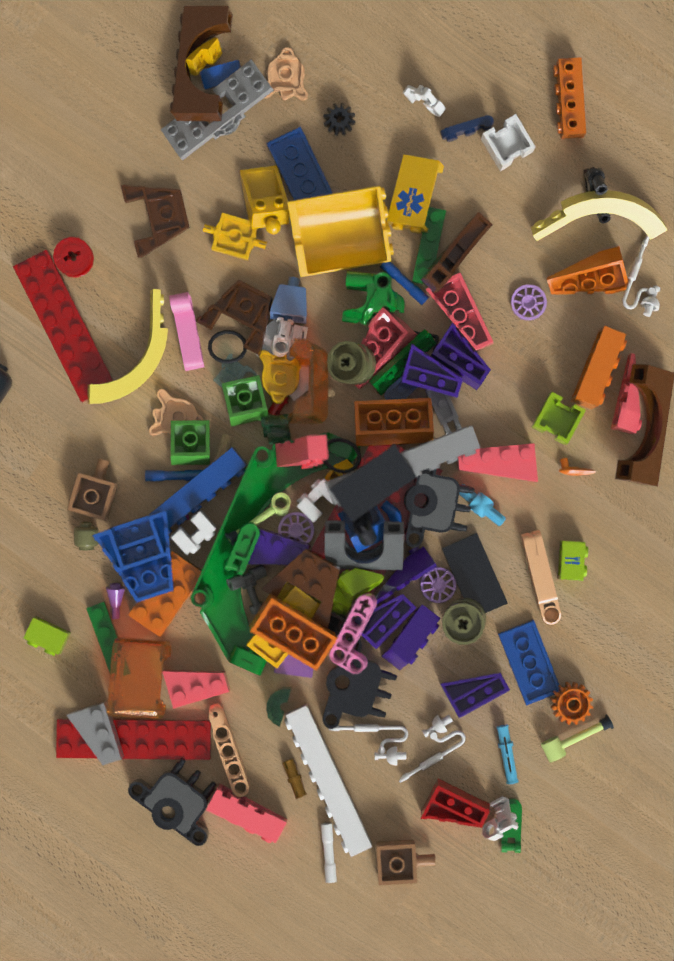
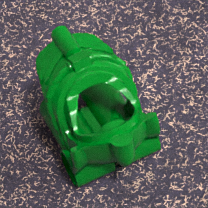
M347 271V290L367 292L365 305L362 307L344 310L342 322L356 324L360 322V324L366 326L367 322L382 307H385L392 313L395 311L404 313L405 300L398 292L392 289L390 275L385 272H380L376 275ZM381 282L388 283L385 287L379 286Z

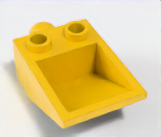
M277 165L240 170L246 211L251 229L265 227L269 234H277L281 229V225L289 224L290 217L288 200Z

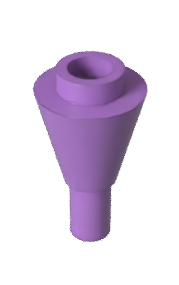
M111 583L109 587H106L112 607V619H119L125 587L121 586V583Z

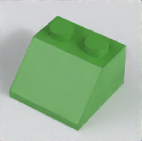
M259 375L222 383L231 427L269 419Z
M209 420L171 421V465H210Z

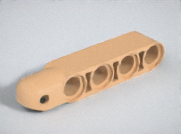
M540 530L520 534L541 618L547 624H555L561 618V611Z
M215 703L210 705L209 719L213 728V737L231 790L234 795L243 797L249 791L250 782L225 712L220 704ZM224 727L227 730V735L219 736L217 729ZM224 746H231L234 752L231 755L225 754L223 751ZM237 764L240 767V771L233 773L230 771L229 766ZM238 782L246 785L244 791L237 790L236 784Z

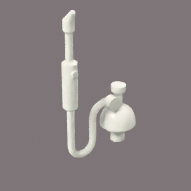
M647 235L643 239L639 255L635 258L628 276L629 282L622 302L625 308L634 309L638 304L641 293L646 292L651 296L645 297L641 302V306L645 308L643 315L650 317L652 311H658L660 308L659 300L656 298L660 287L641 288L636 295L634 304L630 306L626 303L632 282L636 280L640 269L644 249L649 241V236Z
M438 715L435 716L432 721L433 726L427 730H422L425 737H428V734H430L431 739L441 743L457 734L462 737V740L446 751L438 752L419 764V767L411 772L402 775L399 780L400 783L418 771H424L439 762L445 755L464 744L465 734L461 731H454L441 739L437 738L435 730L438 733L447 732L445 726L453 722L449 715L442 719Z
M354 724V726L338 725L336 728L329 729L332 731L354 730L355 732L403 730L405 733L403 738H388L381 742L378 752H374V760L386 758L389 764L396 766L397 760H406V752H397L396 746L389 748L386 754H384L386 751L384 748L385 743L404 742L408 738V730L404 726Z

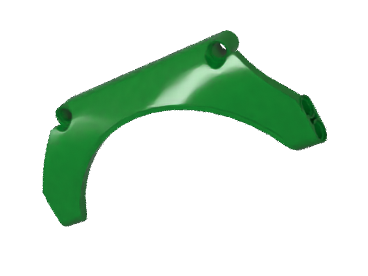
M329 432L317 434L326 435L327 441L333 438H341ZM334 442L327 447V461L330 465L333 466L346 459L351 464L354 463L357 454L349 444ZM273 444L271 450L263 446L255 449L191 595L192 604L196 607H201L200 614L228 662L260 676L267 661L246 645L254 633L250 631L241 588L232 591L226 582V579L238 574H236V571L224 569L225 562L233 547L228 542L225 534H229L233 530L237 531L244 523L250 522L264 512L275 494L283 492L286 488L306 476L328 469L323 461L322 464L311 469H302L301 466L277 467L275 444ZM261 450H265L268 453V457L264 461H260L257 458V454ZM235 558L234 563L240 564L241 560ZM200 592L205 595L204 603H198L195 600L197 593Z

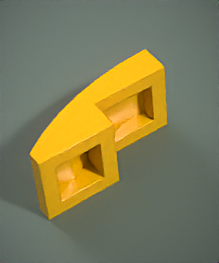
M214 37L205 42L186 58L191 75L198 76L207 64L214 65L223 54L218 38Z

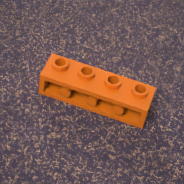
M561 58L553 66V75L557 77V84L554 86L555 96H558L556 115H559L560 122H557V133H560L561 139L584 138L586 135L582 58Z

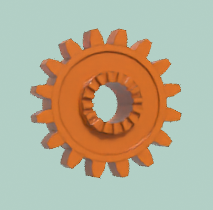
M565 682L564 688L559 685L560 691H553L556 697L550 698L554 702L550 708L556 710L553 713L554 716H559V720L561 722L565 720L568 725L571 724V721L576 725L579 720L584 722V717L586 715L590 716L589 710L593 709V706L590 704L593 698L588 696L590 691L584 690L585 686L582 684L578 687L576 682H573L572 686L570 683ZM575 699L573 707H568L569 702Z

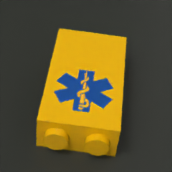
M403 154L387 222L393 229L403 230V228H406L416 234H421V231L428 232L425 221L437 173H442L444 165L439 160Z

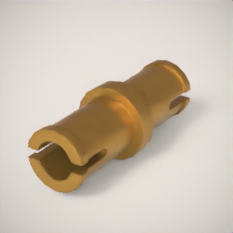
M294 759L282 762L288 776L287 782L291 784L295 799L306 796L307 793L301 781L302 776L297 771Z

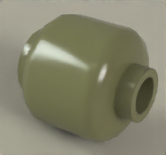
M80 522V526L74 528V545L79 547V550H93L99 544L93 537L94 534L99 533L98 527L92 525V522Z

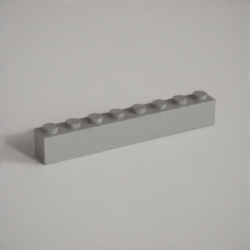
M467 426L400 453L415 475L419 476L422 475L421 471L429 468V471L439 468L440 463L447 461V464L457 461L458 456L465 454V457L475 454L476 449L480 448L473 427ZM356 470L325 482L334 505L338 504L340 507V504L329 489Z

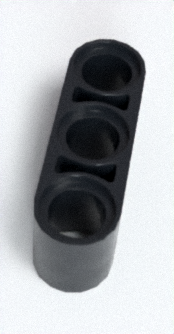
M369 510L352 522L354 531L363 546H371L377 539Z

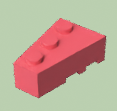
M326 435L305 436L294 439V443L285 441V443L275 444L277 467L301 466L302 469H311L328 459Z
M169 669L162 671L173 709L221 695L231 690L225 671Z

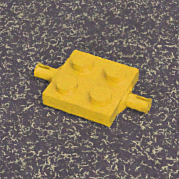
M222 213L216 227L204 224L203 232L211 233L214 236L212 251L248 261L254 246L266 249L267 241L257 239L256 233L258 228L251 229L249 220Z

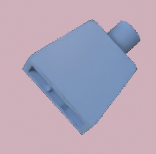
M289 277L288 285H279L270 309V319L277 320L278 317H283L284 321L292 319L295 323L306 324V288L299 287V278Z

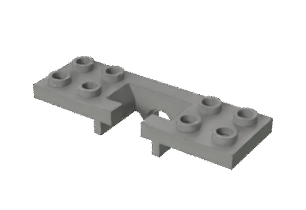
M252 59L213 88L216 95H219L220 98L226 96L233 106L222 114V121H213L209 124L208 121H177L174 119L161 129L182 160L211 138L216 140L220 136L233 133L238 128L240 121L246 117L244 113L274 91Z

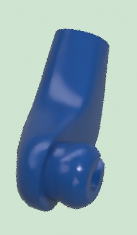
M386 500L380 508L388 515L390 522H402L400 510Z

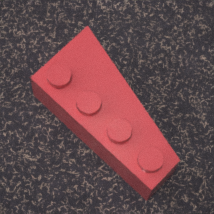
M460 272L453 275L441 290L434 293L430 288L426 289L476 351L494 344Z
M535 444L478 448L473 455L465 457V454L458 456L457 470L538 482Z
M219 783L206 809L234 825L243 827L244 830L251 834L260 835L261 839L268 843L277 842L287 823L285 817L245 796L238 797L234 795L230 788Z

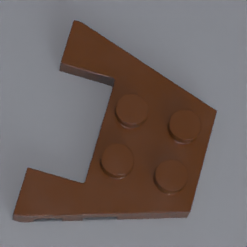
M121 185L125 203L145 199L153 236L134 241L139 259L190 228L181 190Z
M238 280L221 296V299L214 305L212 304L202 316H199L196 322L212 330L221 314L230 317L253 330L243 347L260 356L273 298Z
M306 548L266 583L261 590L278 597L286 582L294 585L321 601L312 619L327 628L330 623L340 567Z

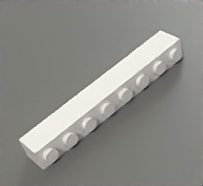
M305 704L286 713L284 722L288 730L292 729L295 735L292 737L295 746H300L303 752L300 756L304 765L308 764L311 771L308 773L312 782H317L319 787L317 793L320 799H324L327 804L325 807L329 818L333 817L336 823L333 825L336 834H341L344 840L341 844L345 853L349 852L352 857L371 848L372 842L308 705Z

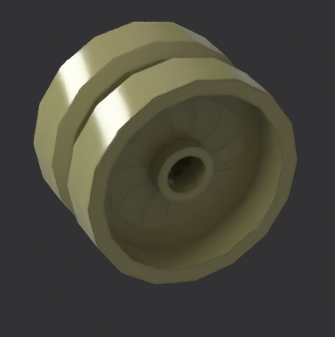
M343 341L332 347L328 354L327 367L330 375L336 381L359 385L367 382L374 374L376 359L371 348L365 344Z
M471 598L454 600L447 607L442 619V628L445 635L452 642L459 645H468L476 642L481 637L486 625V613L483 606Z

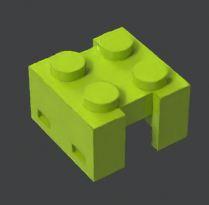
M551 392L548 394L531 427L541 433L547 431L555 435L554 440L567 445L586 410L576 404L570 408L560 403L563 397Z

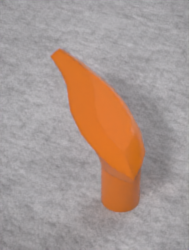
M568 458L560 459L562 468L559 469V472L565 475L577 476L595 473V470L569 467Z

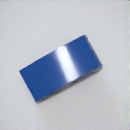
M239 60L203 69L200 74L204 89L208 90L216 87L241 68Z

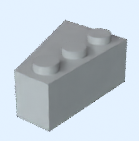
M107 701L67 714V717L102 765L121 760L124 757Z

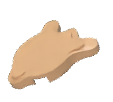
M286 47L268 66L267 81L274 91L264 99H268L274 93L280 92L282 100L296 97L300 101H305L308 99V92L303 85L305 79L304 66L294 55L293 50Z
M160 389L157 392V397L162 407L160 409H153L152 414L155 422L150 426L149 433L152 436H157L161 433L171 434V421L204 419L188 400L174 398L165 389Z

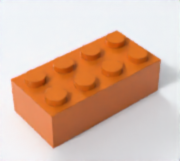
M607 326L598 330L570 401L589 409L598 407L599 404L602 405L606 396L603 393L604 389L609 387L613 378L610 374L613 369L617 368L620 361L618 354L626 346V334Z
M431 398L354 401L356 446L415 444L433 440L434 426Z
M175 551L171 552L174 590L137 602L128 615L159 637L163 636L193 592L202 572V569Z
M271 593L249 625L251 632L316 671L338 639L335 632L314 621Z

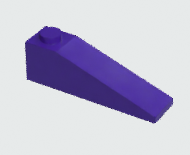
M419 546L414 547L408 551L410 555L404 559L402 570H395L375 595L377 604L394 594L395 591L406 587L412 580L419 579L437 567L424 546L421 548Z

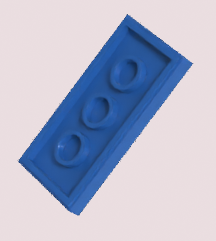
M301 126L266 143L293 200L333 193Z
M534 620L498 633L526 706L555 695L553 691H560L558 687L559 682Z

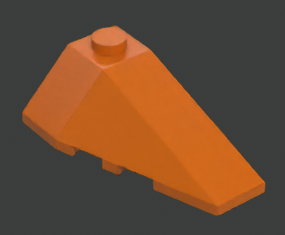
M620 246L602 250L547 277L551 295L575 294L576 292H587V294L605 292V294H613L626 290L629 282Z

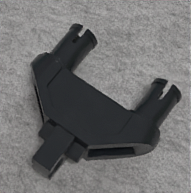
M591 167L590 169L583 170L586 192L595 191L598 195L605 194L608 187L604 181L605 174L602 168ZM596 213L600 223H607L611 219L609 213Z

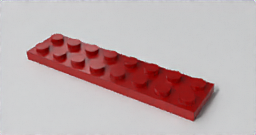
M46 249L13 266L81 403L88 400L89 384H105L114 380L49 251Z
M58 718L56 758L98 759L70 719ZM113 719L124 753L122 759H211L210 720Z

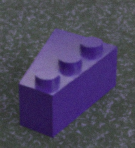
M452 323L431 356L461 376L464 383L477 390L491 369L479 354L471 348L466 338L458 332L456 326Z
M412 344L401 382L458 398L463 378Z
M258 527L260 532L259 538L248 564L288 565L306 548L310 549L311 545Z
M402 594L375 608L361 635L375 649H378L417 608ZM361 617L355 618L354 622L361 625Z
M422 604L405 624L397 638L393 640L390 648L381 657L398 670H401L409 663L412 665L418 657L416 652L419 648L423 649L428 643V635L430 633L434 634L440 626L437 624L440 617Z
M501 673L440 684L459 719L510 691Z

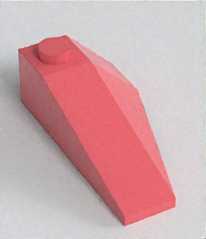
M382 307L370 321L367 335L361 342V344L371 348L374 353L376 368L374 374L367 382L355 385L360 390L417 335L403 320L385 307Z
M633 353L627 357L611 424L612 430L635 434L642 425V420H640L639 391L636 386L630 383L632 364H636L635 354Z

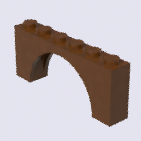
M184 6L183 13L180 15L182 27L178 33L180 45L179 49L176 50L178 63L174 68L176 80L172 86L174 98L170 104V112L177 121H222L223 102L220 96L205 93L192 83L186 58L208 39L219 34L231 33L233 14L229 6Z
M632 364L630 383L638 388L644 398L647 411L646 431L643 441L634 455L625 460H618L615 479L658 487L674 383V372L647 364Z

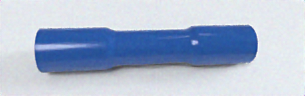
M385 262L380 265V268L406 289L419 304L423 305L428 300L429 296L404 276L392 262Z
M145 470V481H191L203 470Z

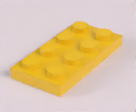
M294 585L282 599V601L310 618H313L320 606V603ZM256 634L246 643L250 649L275 668H278L288 655Z

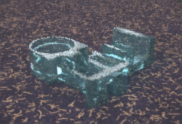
M229 354L225 360L234 359V354ZM239 362L231 364L222 363L221 367L226 368L222 369L213 381L222 387V382L219 380L226 383L236 379H244V375L247 372L253 373L254 376H258V374L248 365L244 367Z

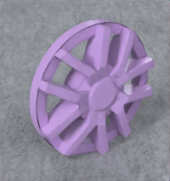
M527 284L519 287L511 298V307L514 314L523 320L537 319L544 313L547 306L544 292L535 285ZM527 288H532L531 295H527ZM524 289V295L519 294L518 292ZM535 289L540 292L539 295L534 296ZM515 296H518L522 298V300L517 301L514 300ZM543 297V301L537 302L536 298ZM514 303L520 304V307L517 310L515 309ZM543 304V308L540 311L536 305ZM521 308L525 309L522 315L518 313ZM534 308L538 312L536 316H534L532 312V309ZM527 311H529L531 317H525Z
M292 512L284 516L280 521L278 534L289 533L288 537L292 536L296 540L298 538L302 542L304 541L300 536L304 534L308 537L305 542L308 544L313 537L314 526L305 514ZM296 515L297 522L293 523L291 516ZM299 516L305 518L301 523H299ZM288 517L290 525L283 523ZM308 521L310 526L303 528L302 524ZM282 525L288 526V531H281ZM311 528V533L309 536L304 531Z
M436 567L422 576L420 582L421 592L431 602H446L455 593L456 580L449 570ZM437 570L444 571L445 573L440 577ZM435 571L437 578L433 579L430 573ZM449 574L451 578H449L447 581H444L443 578L445 577V575ZM428 575L431 581L424 582L425 577ZM451 580L453 581V587L446 584ZM423 584H431V588L424 589ZM446 587L452 590L450 595L444 591ZM432 591L431 598L425 592ZM435 592L439 593L438 600L433 599ZM442 593L448 596L447 598L441 600Z

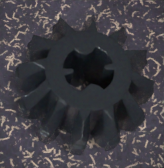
M334 103L333 109L327 108L328 114H324L323 118L326 120L324 126H329V133L335 130V136H338L339 131H341L342 135L345 136V129L349 132L352 131L350 125H355V120H353L355 113H349L351 111L350 106L344 109V103H341L340 108H338L337 104ZM338 116L342 117L341 123L337 122Z

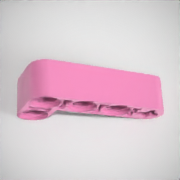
M189 292L169 295L185 371L204 368L191 296Z
M366 593L357 599L338 639L330 651V659L333 663L354 674L363 671L368 664L366 656L354 650L377 605L376 597L370 593ZM368 599L369 606H367L364 609V611H362L361 609H363L365 605L364 600ZM355 615L361 617V625L354 622ZM346 632L352 634V642L346 640ZM337 649L343 651L344 658L341 659L337 656ZM354 659H358L361 662V668L354 666Z

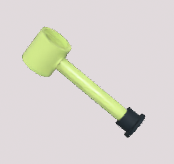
M282 492L275 494L272 497L271 505H269L270 508L250 522L259 525L273 514L276 516L286 515L290 509V497ZM282 501L286 506L279 508L276 506V503ZM240 529L225 534V537L232 546Z
M606 714L605 718L599 720V723L562 741H560L558 736L542 742L541 746L548 761L554 762L566 755L564 748L600 730L613 729L614 726Z

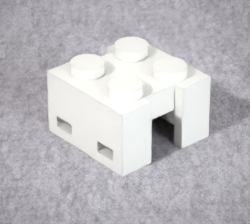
M516 114L505 120L504 128L495 133L496 130L493 127L484 132L481 137L482 142L500 171L509 167L516 157L521 155L524 158L535 149L534 143Z
M318 479L311 486L313 490L308 495L304 493L297 500L299 502L297 507L313 523L322 515L313 505L322 495L333 504L325 485V479L322 481Z
M201 509L191 516V521L198 528L191 536L182 526L171 536L173 541L186 555L190 552L194 554L201 547V541L204 539L208 541L216 534L214 531L216 525Z

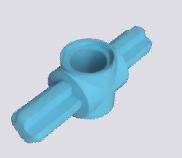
M475 492L473 494L459 493L461 497L469 502L468 506L481 518L484 516L488 517L497 526H501L504 523L505 516L493 508L494 502L481 492L478 494Z

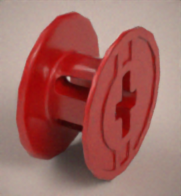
M77 237L64 238L54 249V263L68 277L78 278L91 270L94 263L93 251L82 239ZM72 254H75V255H76V260H75V261H72V260H71V258H72L71 255H72Z

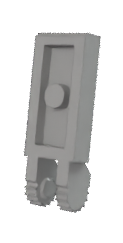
M428 389L425 390L428 398L432 400V407L445 433H451L447 423L452 420L456 430L462 429L449 395Z

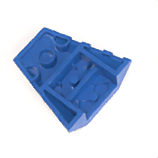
M167 510L111 527L93 535L136 602L174 590Z

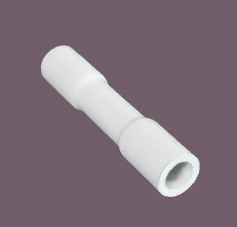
M322 823L321 836L324 848L325 882L334 883L337 882L333 852L332 823Z

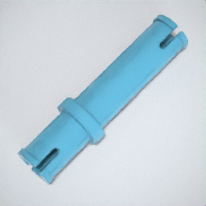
M507 724L496 726L499 737L498 748L501 749L506 783L515 784L519 781L512 750L514 744L510 739L509 726ZM504 737L506 738L508 752L505 749ZM507 757H509L511 772L509 771Z

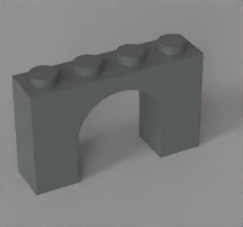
M325 521V559L337 565L340 569L402 570L404 522H384L382 543L372 550L357 553L356 549L349 546L345 540V521Z

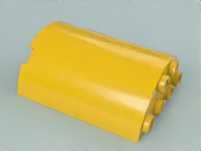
M379 185L287 201L300 277L391 262L390 255H394L392 243L389 244L388 242L391 230L390 225L385 220V218H388V210L385 201H382V199H386L384 187L381 188Z

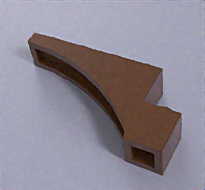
M478 212L430 265L429 271L421 278V281L434 293L441 290L465 257L493 224Z

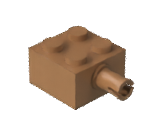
M98 458L94 475L77 474L67 510L108 521L118 484L106 481L105 476L110 464L109 461Z
M414 840L376 842L379 886L418 883V867L436 866L435 854L417 855Z

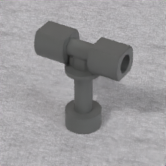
M263 565L249 569L248 573L242 576L235 575L226 579L227 585L232 591L241 587L243 590L247 589L252 603L249 606L252 615L257 614L264 603L263 601L259 602L254 588L257 585V580L267 576Z

